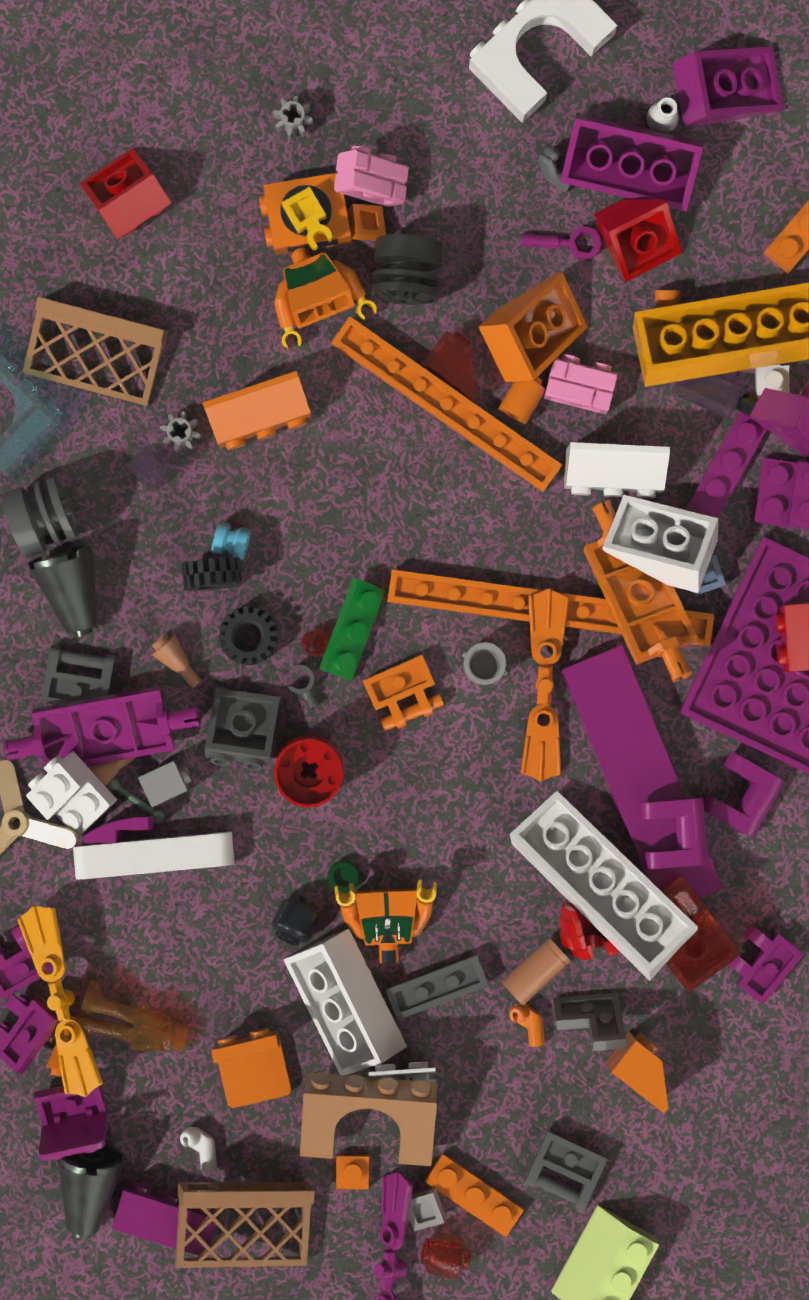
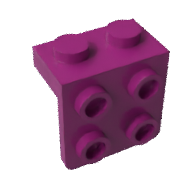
M63 1085L34 1092V1102L42 1125L39 1145L41 1160H59L73 1154L92 1153L105 1146L108 1108L101 1085L94 1089L87 1097L65 1094Z

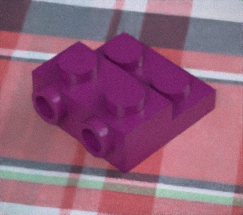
M769 458L762 459L753 523L809 531V463L801 461L795 463Z

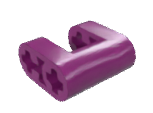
M730 752L723 766L751 783L736 810L707 794L703 800L704 812L753 839L785 781L738 754Z
M703 797L641 802L642 819L675 817L678 845L676 849L645 852L646 869L709 864Z

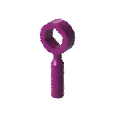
M585 226L574 230L570 239L554 235L521 234L520 246L555 249L561 246L569 247L572 256L578 260L586 261L594 258L599 252L601 238L596 230ZM580 234L592 236L595 247L589 253L577 250L575 240Z

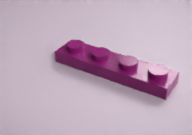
M740 411L685 510L718 518L767 429Z

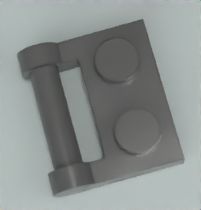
M51 645L41 702L56 705L110 695L117 656L106 654L104 657L62 650V646ZM61 662L103 669L101 679L58 672L59 664Z
M547 1129L533 1162L525 1175L523 1184L532 1188L534 1185L574 1203L575 1208L584 1211L608 1158ZM543 1166L582 1183L583 1186L580 1191H577L540 1172Z

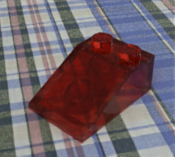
M681 875L660 891L698 926L697 931L666 962V965L679 982L690 993L742 955V953L721 922Z

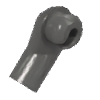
M546 147L543 153L538 155L537 162L544 178L566 194L572 185L560 182L562 171L555 165L560 155L552 147Z

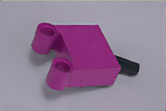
M809 380L799 395L765 388L759 399L749 394H744L738 399L737 410L739 412L741 411L798 453L809 458Z

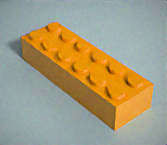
M809 282L635 312L633 333L645 387L809 359Z

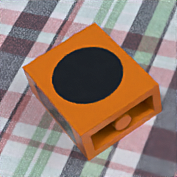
M337 173L263 185L265 195L259 196L262 215H268L270 227L264 228L267 247H274L275 255L292 253L302 247L311 250L307 240L308 231L304 230L298 234L281 202L308 187L311 188L326 214V218L319 223L330 229L333 241L329 242L324 234H317L314 237L317 247L323 248L352 243L344 194L334 190L335 175Z

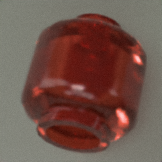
M435 1232L430 1238H425L420 1262L422 1265H425V1269L430 1275L455 1279L460 1275L462 1269H468L471 1251L466 1250L465 1240L462 1237Z

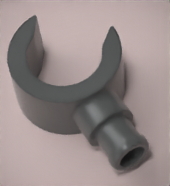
M305 665L293 666L299 670L306 671L310 681L307 687L303 689H297L292 686L287 687L290 691L301 694L304 701L307 702L309 709L319 705L315 698L316 694L312 689L315 684L313 671Z

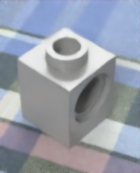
M177 760L138 777L151 807L189 791L188 783L192 782L186 765L182 764L179 766Z

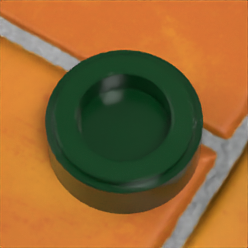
M339 860L328 871V883L333 890L335 886H338L339 892L347 893L350 890L349 883H353L354 889L357 887L360 880L359 869L351 861Z

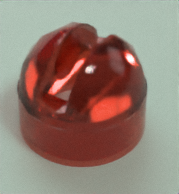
M318 630L308 631L301 639L302 649L310 656L325 654L329 644L327 635ZM312 635H315L312 651H310L309 647Z

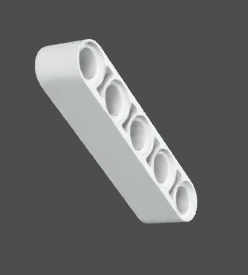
M232 831L73 846L76 879L220 867L235 864Z

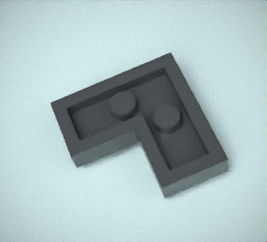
M618 993L553 998L557 1030L590 1028L593 1051L627 1049Z

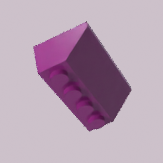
M576 112L560 182L630 199H664L669 208L687 212L703 151V142Z

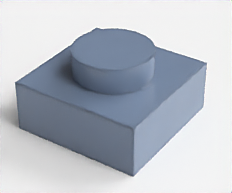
M712 555L698 593L692 591L693 596L726 586L716 555Z

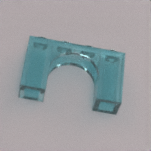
M2 355L0 357V383L8 387L14 398L15 414L9 428L0 436V471L13 480L66 424L60 419L63 412L50 400L44 404L36 396L40 390L27 378L21 382L12 374L17 368Z

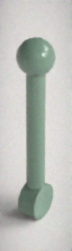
M113 778L107 786L110 790H117L147 813L156 816V823L164 821V811L154 810L122 787L118 779Z

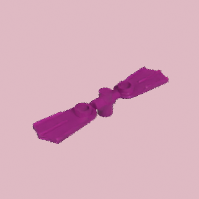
M401 1171L382 1177L381 1212L383 1213L381 1240L388 1249L383 1251L382 1263L376 1264L374 1267L376 1278L381 1279L380 1288L382 1289L377 1294L375 1300H397L392 1291V1286L396 1282V1278H403L407 1273L406 1263L402 1259H397L394 1252L399 1250L404 1243L413 1183Z

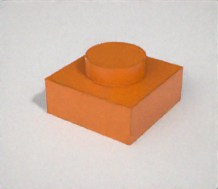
M352 204L348 208L351 239L376 241L377 237L386 235L382 206Z
M337 1154L336 1189L369 1190V1154Z

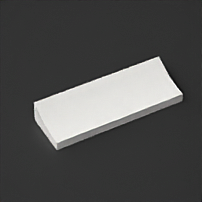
M558 791L550 796L510 833L512 845L649 981L697 931L698 926Z

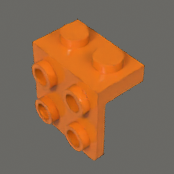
M268 1027L249 1032L250 1036L237 1039V1035H231L218 1039V1044H214L211 1050L214 1063L219 1065L229 1107L237 1108L290 1094L291 1084L278 1030L269 1031Z

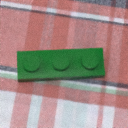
M352 579L320 665V670L352 681L385 593L384 589L360 579Z

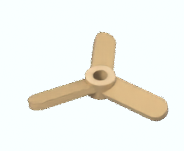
M8 760L0 761V796L5 813L2 825L0 826V855L17 837L22 836L66 849L75 846L78 842V834L75 830L30 817L24 811L14 765ZM16 818L20 820V827L18 829L14 827Z

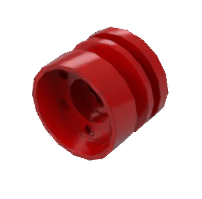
M317 734L299 735L288 741L280 751L274 767L275 785L281 796L291 804L303 808L319 807L330 801L339 791L344 775L343 757L339 749L328 738ZM305 761L308 764L315 762L317 764L315 770L317 775L313 776L311 773L304 775L302 773L305 767L303 763Z

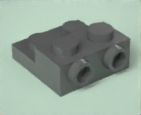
M216 688L205 744V757L211 758L212 763L221 766L230 765V761L242 762L243 767L249 770H262L263 766H270L280 697Z

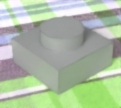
M436 1188L412 1194L408 1217L414 1231L445 1223L447 1217Z

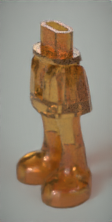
M94 980L89 982L81 1010L112 1016L132 1023L133 1027L106 1022L85 1012H80L77 1021L82 1026L86 1038L92 1035L108 1036L129 1042L131 1050L139 1051L164 1050L165 1053H168V1050L172 1049L183 1053L190 1027L176 1024L177 1019L175 1018L172 1022L171 1017L150 1005L144 1004L141 1008L107 999L102 994L101 984Z

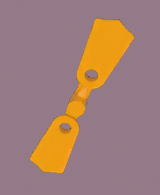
M33 905L17 920L39 976L44 981L51 982L48 983L51 996L47 1000V1006L51 1010H55L58 1022H60L55 1030V1038L65 1094L87 1097L94 1089L102 1085L103 1081L82 1026L76 1020L70 1019L69 1007L73 1005L75 996L72 991L64 989L61 980H59L65 973V961L56 909ZM47 962H50L53 965L52 973H49L46 970ZM65 1029L70 1030L72 1033L71 1040L65 1038Z

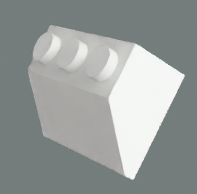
M570 442L565 454L564 489H571L572 495H591V490L604 491V496L623 497V492H636V498H656V493H662L665 488L670 447Z

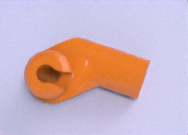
M520 1003L515 1004L509 1011V1017L512 1022H517L527 1029L529 1046L545 1045L542 1015L528 1004L524 1006Z

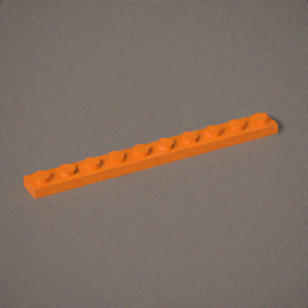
M392 569L387 602L530 622L528 596L543 590ZM560 593L569 597L565 627L622 635L606 599ZM685 610L698 637L697 641L691 645L710 647L714 614Z

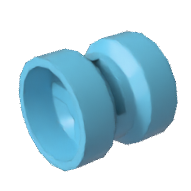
M219 521L211 552L223 554L228 550V553L232 554L234 558L238 557L240 560H244L252 530L245 527L232 530L229 523Z

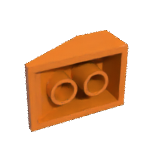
M563 272L555 273L498 308L479 326L505 382L531 381L536 379L588 328Z

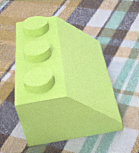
M597 1205L551 1292L560 1300H630L659 1243L654 1235Z

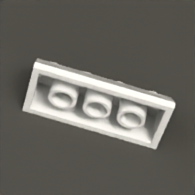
M349 929L331 935L283 959L340 1075H348L382 1064L407 1047Z

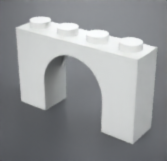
M524 0L516 9L518 14L510 21L507 19L503 20L493 31L495 36L486 44L483 41L480 42L471 51L469 69L522 123L546 101L547 92L520 64L516 54L518 40L526 31L533 27L553 25L566 31L592 57L615 35L617 28L615 22L593 0Z

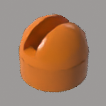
M655 290L657 308L680 304L681 290Z

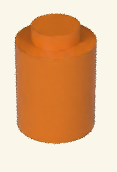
M537 377L531 381L513 382L498 409L510 418L522 424H527L545 392V388L541 386L543 380Z

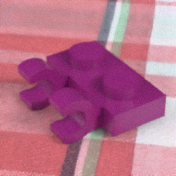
M19 925L14 927L11 933L22 950L7 958L0 944V997L2 1000L41 978ZM50 962L46 963V970L48 972L53 971V965Z
M750 925L743 935L761 949L760 953L750 965L732 950L728 952L723 961L741 975L735 983L764 1005L804 954L777 932L769 939L756 927Z
M12 993L5 1002V1006L15 1013L19 1019L13 1028L5 1021L0 1023V1058L16 1073H24L60 1022H58L57 1016L40 1000L33 999L30 1001L24 995H20L18 998Z

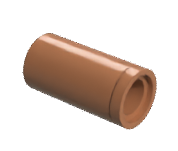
M549 937L501 982L519 1003L524 1006L569 965L571 960Z

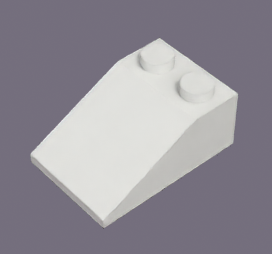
M623 495L604 543L603 551L666 585L698 593L718 541V518Z

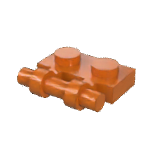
M423 655L363 680L375 710L388 706L391 715L380 719L384 731L396 726L400 729L407 726L406 722L421 715H424V717L434 714L433 710L444 706L440 694L428 699L425 695L424 689L435 685ZM415 694L418 703L400 710L397 701Z

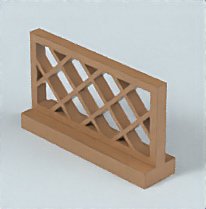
M37 297L35 306L37 312L22 373L137 404L149 405L163 345L166 343L169 330L45 297ZM44 318L55 321L62 334L48 342L41 333ZM62 323L71 325L73 327L66 330ZM79 328H83L88 331L94 342L78 351L69 334ZM94 332L102 333L105 335L98 339ZM111 336L117 337L125 350L109 359L101 342ZM65 337L74 354L59 362L50 346ZM40 339L43 345L37 348L38 341ZM125 340L135 342V344L129 347ZM142 344L154 347L151 362L140 367L132 350ZM97 346L105 362L90 370L81 354ZM46 349L55 365L45 371L33 369L35 355ZM128 354L137 370L121 379L112 362ZM77 357L86 373L74 380L68 378L62 365ZM108 365L117 382L105 388L99 386L93 374ZM150 367L148 377H146L143 371ZM58 369L61 376L52 374L51 372ZM140 374L145 383L143 397L131 395L124 382ZM89 377L92 384L82 382V380ZM120 385L123 392L112 389Z
M308 1182L178 1183L179 1212L176 1268L307 1266L311 1204H314V1190ZM291 1207H302L301 1219L291 1228L281 1216ZM187 1208H201L208 1215L195 1229L186 1221ZM207 1208H216V1209L213 1210L212 1212H210ZM225 1208H234L240 1216L226 1229L216 1217ZM240 1208L248 1209L245 1212H243ZM258 1208H267L273 1215L258 1228L249 1216ZM246 1220L256 1232L241 1245L231 1233ZM278 1220L288 1231L273 1244L264 1233ZM213 1221L223 1233L208 1245L199 1233ZM187 1228L190 1231V1233L185 1237ZM301 1229L299 1237L296 1232ZM261 1236L271 1248L261 1257H253L247 1249ZM293 1236L300 1243L299 1256H284L279 1249ZM229 1237L238 1249L230 1257H220L214 1250ZM194 1238L206 1248L196 1258H184L185 1246ZM211 1253L214 1258L206 1257ZM244 1253L247 1257H239V1256ZM277 1253L279 1257H271V1256H272L273 1254Z

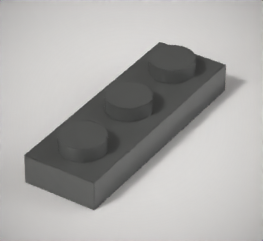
M474 954L390 986L385 990L398 1021L489 985L478 955Z

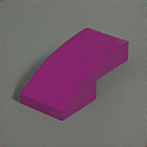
M156 816L133 817L105 824L83 837V843L123 842L124 830L155 829Z

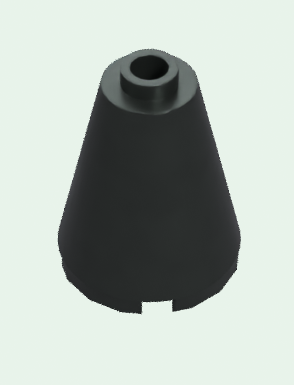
M84 544L52 552L50 556L46 557L47 560H43L41 556L29 561L27 564L30 572L66 633H74V637H81L92 633V627L98 624L91 544L86 546Z
M105 1144L104 1147L95 1152L73 1154L58 1160L66 1228L76 1238H89L100 1229L124 1165L122 1151L112 1145Z

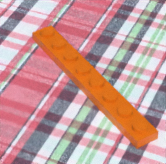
M352 317L347 319L331 342L335 348L541 492L545 491L561 468L562 464Z

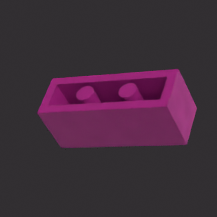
M134 1182L133 1186L127 1184L123 1190L112 1229L176 1249L179 1212L178 1194L165 1192L164 1195L152 1192L151 1186L140 1182ZM187 1208L186 1221L195 1229L208 1215L201 1208ZM207 1208V1209H208L210 1212H212L215 1208ZM213 1221L199 1233L208 1245L212 1242L217 1226ZM187 1228L185 1237L190 1233V1231ZM194 1238L185 1246L184 1252L198 1256L206 1248Z

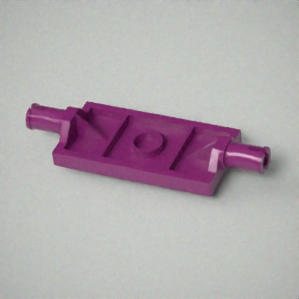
M161 686L34 708L31 715L35 732L32 733V736L4 740V751L9 752V754H6L8 761L36 755L37 758H41L44 761L45 766L57 755L63 759L74 751L86 766L173 751L175 749L173 730L195 726L200 727L201 718L200 714H197L199 712L197 705L169 711L165 705Z

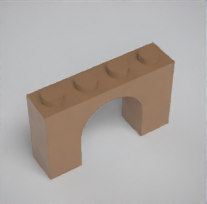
M306 1072L300 1156L333 1159L335 1127L344 1115L355 1110L374 1109L389 1115L400 1129L398 1164L431 1166L438 1082Z

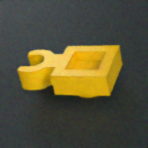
M310 187L281 202L297 233L299 234L304 230L308 231L307 240L311 249L314 251L318 249L314 241V237L317 234H324L329 242L333 241L330 229L319 223L326 218V214Z

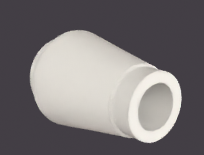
M672 98L661 99L652 105L647 113L648 125L653 130L669 133L675 129L679 121L677 104Z

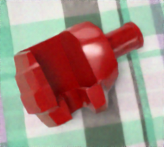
M568 900L562 903L560 936L563 946L568 948L575 958L581 960L594 958L592 950L596 948L605 949L609 957L618 955L619 950Z

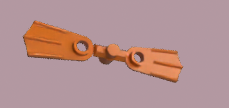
M550 588L528 596L531 652L534 660L543 666L538 665V678L536 679L535 686L537 689V704L539 705L535 706L529 714L521 773L531 776L539 782L561 775L558 715L555 709L549 706L552 703V690L554 688L553 666L550 665L555 664L561 656L569 597ZM549 645L552 647L553 653L550 657H543L540 650L543 646ZM545 713L549 715L550 721L547 725H540L537 722L540 714Z

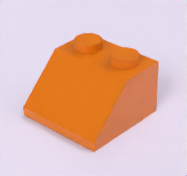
M629 1031L626 1035L627 1049L614 1050L606 1060V1064L614 1075L665 1114L668 1110L663 1061L657 1055L659 1048L641 1032L635 1036Z

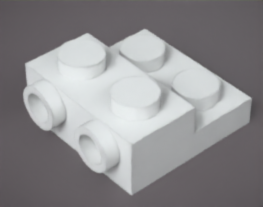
M74 751L63 759L59 755L53 758L44 767L47 774L45 775L41 772L28 784L32 790L26 795L47 820L56 815L66 827L75 830L78 837L85 833L117 801Z

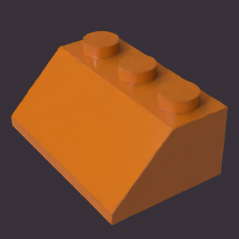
M297 371L202 402L219 447L226 446L227 450L240 448L246 445V439L257 436L258 440L276 435L275 429L288 426L289 430L302 427L307 424L306 419L312 417Z

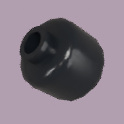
M297 895L295 899L286 898L282 900L272 920V927L276 931L275 936L293 946H299L300 943L310 941L320 920L319 913L313 908L315 903L301 895Z

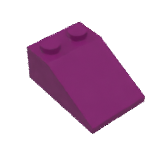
M773 46L694 51L672 63L684 127L711 125L784 110Z

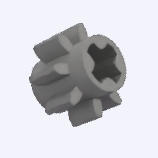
M295 96L293 101L286 102L283 98L280 99L281 110L273 111V117L281 119L276 124L277 132L285 129L288 133V139L293 137V133L298 132L304 137L305 124H313V118L305 116L311 110L310 104L302 106L298 101V96ZM292 112H297L298 118L294 119V123L288 122V117H291Z
M182 411L180 418L175 419L171 414H168V419L170 420L168 426H160V429L168 435L162 442L165 445L173 442L176 453H179L181 446H187L190 450H193L191 444L193 438H201V435L193 430L198 425V421L196 419L190 422L186 421L187 414ZM176 426L188 427L185 430L186 437L184 439H181L179 436L173 438L176 434L174 429Z

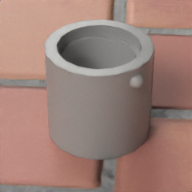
M487 642L478 643L471 647L468 652L463 653L464 673L475 684H493L502 675L507 674L505 670V655L495 644Z

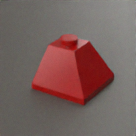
M622 199L594 213L601 238L625 282L682 254L669 207L664 199Z

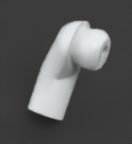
M188 1127L180 1136L182 1145L184 1147L189 1146L199 1152L202 1171L217 1169L213 1137L199 1127Z

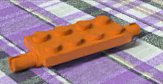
M611 500L604 501V507L602 503H598L592 508V511L595 513L604 533L598 541L585 545L583 551L636 665L655 657H662L672 677V682L680 681L679 677L682 680L689 677L692 671L689 669L680 648L695 643L698 637L674 586L666 585L603 551V546L616 512Z

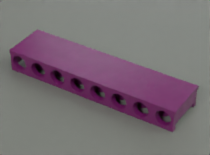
M623 645L562 669L560 673L643 874L677 907L722 889V884L709 853V864L646 869L645 852L676 849L678 845L675 817L642 819L641 802L686 797Z

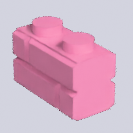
M353 146L350 151L341 152L338 155L336 166L338 173L335 175L334 190L386 207L403 204L406 196L405 183L407 182L409 167L396 162V156L389 154L375 156L371 154V149L368 147Z
M562 354L561 359L556 358L552 362L543 399L606 415L610 407L618 373L611 372L612 367L603 363L593 362L592 367L579 364L580 358L572 355Z

